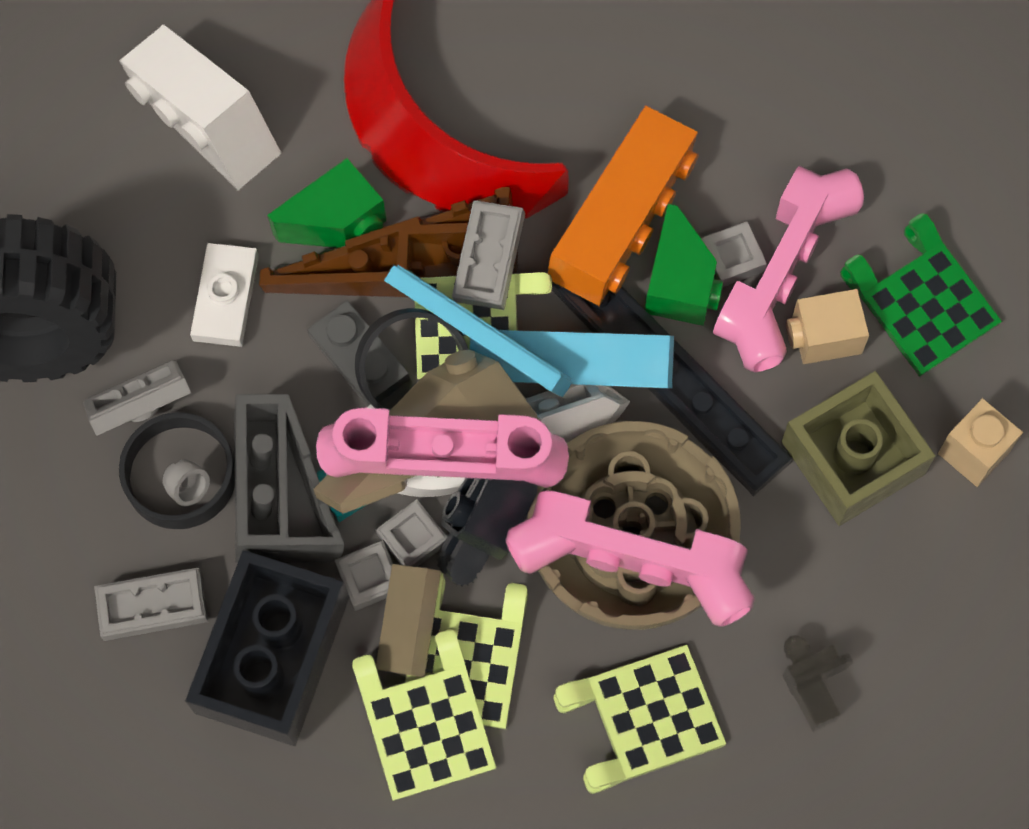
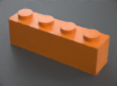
M645 105L552 252L547 272L551 276L552 282L600 306L609 290L614 293L620 290L630 270V266L625 263L632 252L641 255L653 233V228L649 226L655 215L662 218L665 216L667 205L672 204L676 195V191L671 188L678 178L686 181L697 162L699 154L692 151L698 134L697 131Z

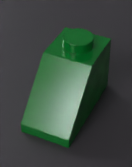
M348 158L267 215L273 236L279 243L332 248L343 247L346 240L381 229L383 223L387 221L384 200Z
M667 205L648 288L645 310L653 316L704 326L707 309L716 311L718 309L723 281L714 279L717 260L676 205Z

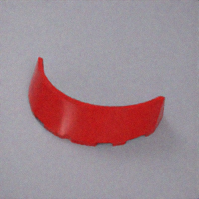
M371 0L360 16L348 45L344 68V90L354 132L361 146L371 153L372 162L380 172L406 194L411 192L419 198L434 204L435 209L443 212L451 210L452 204L464 200L469 204L473 200L478 201L495 195V190L502 187H510L513 207L523 208L525 212L524 219L533 216L568 194L569 171L563 163H526L488 155L451 137L425 115L406 89L395 63L391 42V15L395 0Z

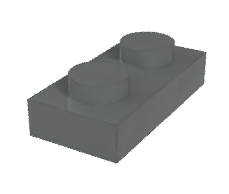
M346 300L309 327L307 331L316 346L368 407L370 403L361 392L356 379L355 355L361 338L370 326ZM377 336L367 354L365 376L372 396L380 403L408 382L410 378L407 370Z

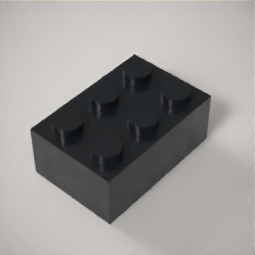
M242 550L185 702L197 715L296 747L349 600L344 582Z

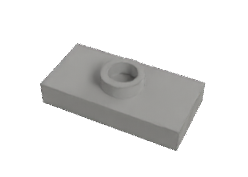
M473 200L452 294L455 302L501 310L505 309L525 218L523 208Z
M172 360L86 399L83 404L88 420L96 436L126 422L146 420L156 414L159 407L190 394L191 391L177 361Z
M199 567L94 586L100 637L104 641L208 622L202 572Z

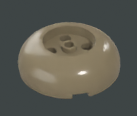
M642 421L609 423L588 430L567 443L569 460L564 477L555 486L547 488L538 486L537 494L527 516V520L532 518L540 492L554 491L590 500V517L588 521L590 523L624 531V529L631 526L637 527L641 531L640 536L689 550L692 548L696 530L722 536L738 543L741 531L740 510L735 490L728 475L715 457L711 458L700 447L688 440L689 436L678 430ZM651 496H657L667 503L668 508L663 514L654 515L652 510L645 505L646 500ZM606 499L615 505L616 511L610 518H600L593 511L594 504L599 500ZM570 553L538 570L546 585L567 607L590 621L612 628L625 630L657 628L681 620L702 606L690 586L672 581L670 586L650 584L639 578V572L618 567L617 572L599 570L586 563L587 558Z

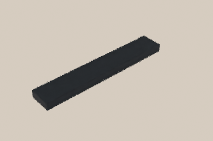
M552 282V291L593 333L671 336L622 286L617 293L609 290L600 306ZM674 339L672 388H647L754 497L791 464L792 457Z

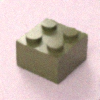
M876 371L789 421L782 439V444L838 526H841L924 476L936 456Z

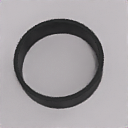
M405 308L382 316L364 333L356 351L355 374L361 392L375 409H387L374 399L368 388L365 376V363L373 341L391 324L408 318H426L436 321L450 332L456 342L458 351L468 350V346L459 331L434 313L423 309Z
M167 413L145 422L130 436L120 456V483L126 497L144 519L154 525L167 529H189L214 518L230 500L235 488L234 455L223 433L207 419L190 413ZM174 428H193L211 435L225 449L227 469L221 488L207 504L190 513L164 515L145 508L134 498L130 482L131 468L137 453L146 442L157 434Z

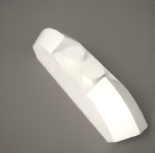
M571 384L564 397L547 391L526 398L549 432L564 438L566 443L588 430L614 423L630 403L629 400L610 386ZM417 475L407 479L406 488L397 494L416 497L449 495L458 491L465 478Z

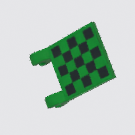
M925 213L918 214L912 218L904 230L906 239L922 253L921 256L879 283L869 263L859 254L848 259L840 271L844 282L852 290H858L861 299L919 377L1002 322L944 245L933 221Z

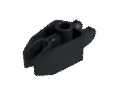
M465 478L458 491L450 496L443 509L441 526L450 533L441 548L442 552L438 553L439 558L436 559L439 570L447 577L449 576V579L454 584H459L462 587L463 585L468 586L469 583H474L473 580L477 578V573L481 572L490 555L499 560L507 555L509 549L505 540L508 531L524 522L537 494L538 485L521 480Z

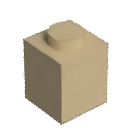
M857 289L797 299L793 316L787 319L786 323L790 346L792 349L799 348L803 364L862 354L869 337Z
M982 398L948 434L938 454L978 487L1011 452L1023 432Z

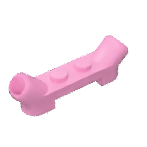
M798 166L781 196L776 216L777 220L789 225L756 289L736 281L713 330L714 335L736 344L745 369L753 372H762L776 367L784 359L787 349L772 310L777 301L783 304L787 303L798 280L797 276L792 275L798 260L807 263L819 240V236L813 233L816 226L856 215L860 211L864 202V192L859 177L853 171L846 168L821 176L802 166Z
M357 408L343 413L334 424L324 426L319 432L316 444L317 459L320 467L333 477H343L356 473L521 480L547 488L555 486L564 477L569 460L568 445L564 438L550 433L546 425L536 418L516 415H499L498 421L390 416L389 409Z
M554 491L540 492L532 518L509 529L505 540L519 569L529 574L570 553L587 558L586 563L599 570L617 572L618 567L639 572V578L650 584L670 586L672 581L690 586L713 625L727 626L746 615L753 607L754 597L741 577L747 555V548L742 544L722 536L696 530L692 548L689 550L590 523L588 521L591 501Z

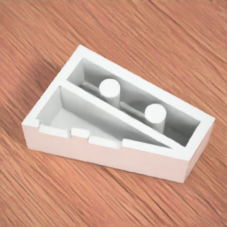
M164 24L119 60L130 78L125 82L130 93L142 105L149 103L165 124L171 128L174 127L237 190H240L282 154L249 90Z

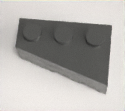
M236 394L235 563H238L242 550L280 562H335L336 559L342 556L345 544L339 529L337 530L328 505L316 498L313 489L319 484V480L310 458L311 453L288 394Z

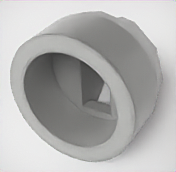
M184 459L166 468L162 483L167 494L179 505L190 506L197 503L206 494L210 478L208 473L198 464Z

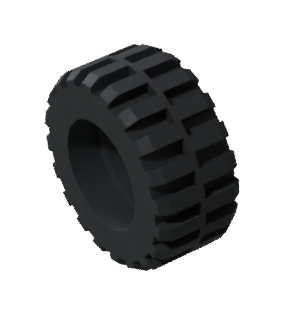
M7 214L6 218H0V381L8 382V379H16L26 383L37 382L38 379L49 378L51 381L64 378L65 374L70 372L78 374L85 371L90 364L95 365L105 355L114 340L117 273L114 269V263L96 240L89 235L82 237L79 230L67 224L63 227L54 225L52 220L41 217L31 220L23 219V215Z

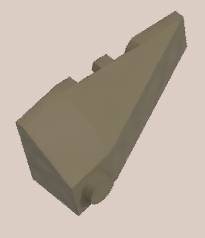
M470 349L450 354L445 359V363L427 372L389 411L390 416L498 421L499 415L528 416L541 421L499 362ZM356 473L343 477L327 475L313 490L317 499L344 514L403 491L407 486V479L417 475Z

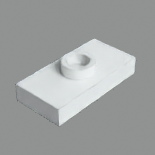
M207 243L190 333L193 341L242 347L259 257L257 248Z

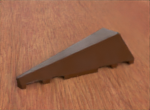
M510 187L496 189L495 195L478 200L513 206ZM464 200L452 204L449 211L425 219H420L417 216L346 240L345 246L322 254L314 251L302 255V261L275 270L269 267L261 269L259 285L265 293L408 297L384 281L392 267L399 265L419 278L457 276L473 202L468 204ZM518 252L512 274H517Z

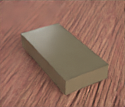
M392 564L376 662L377 670L418 677L425 676L441 575L440 570Z

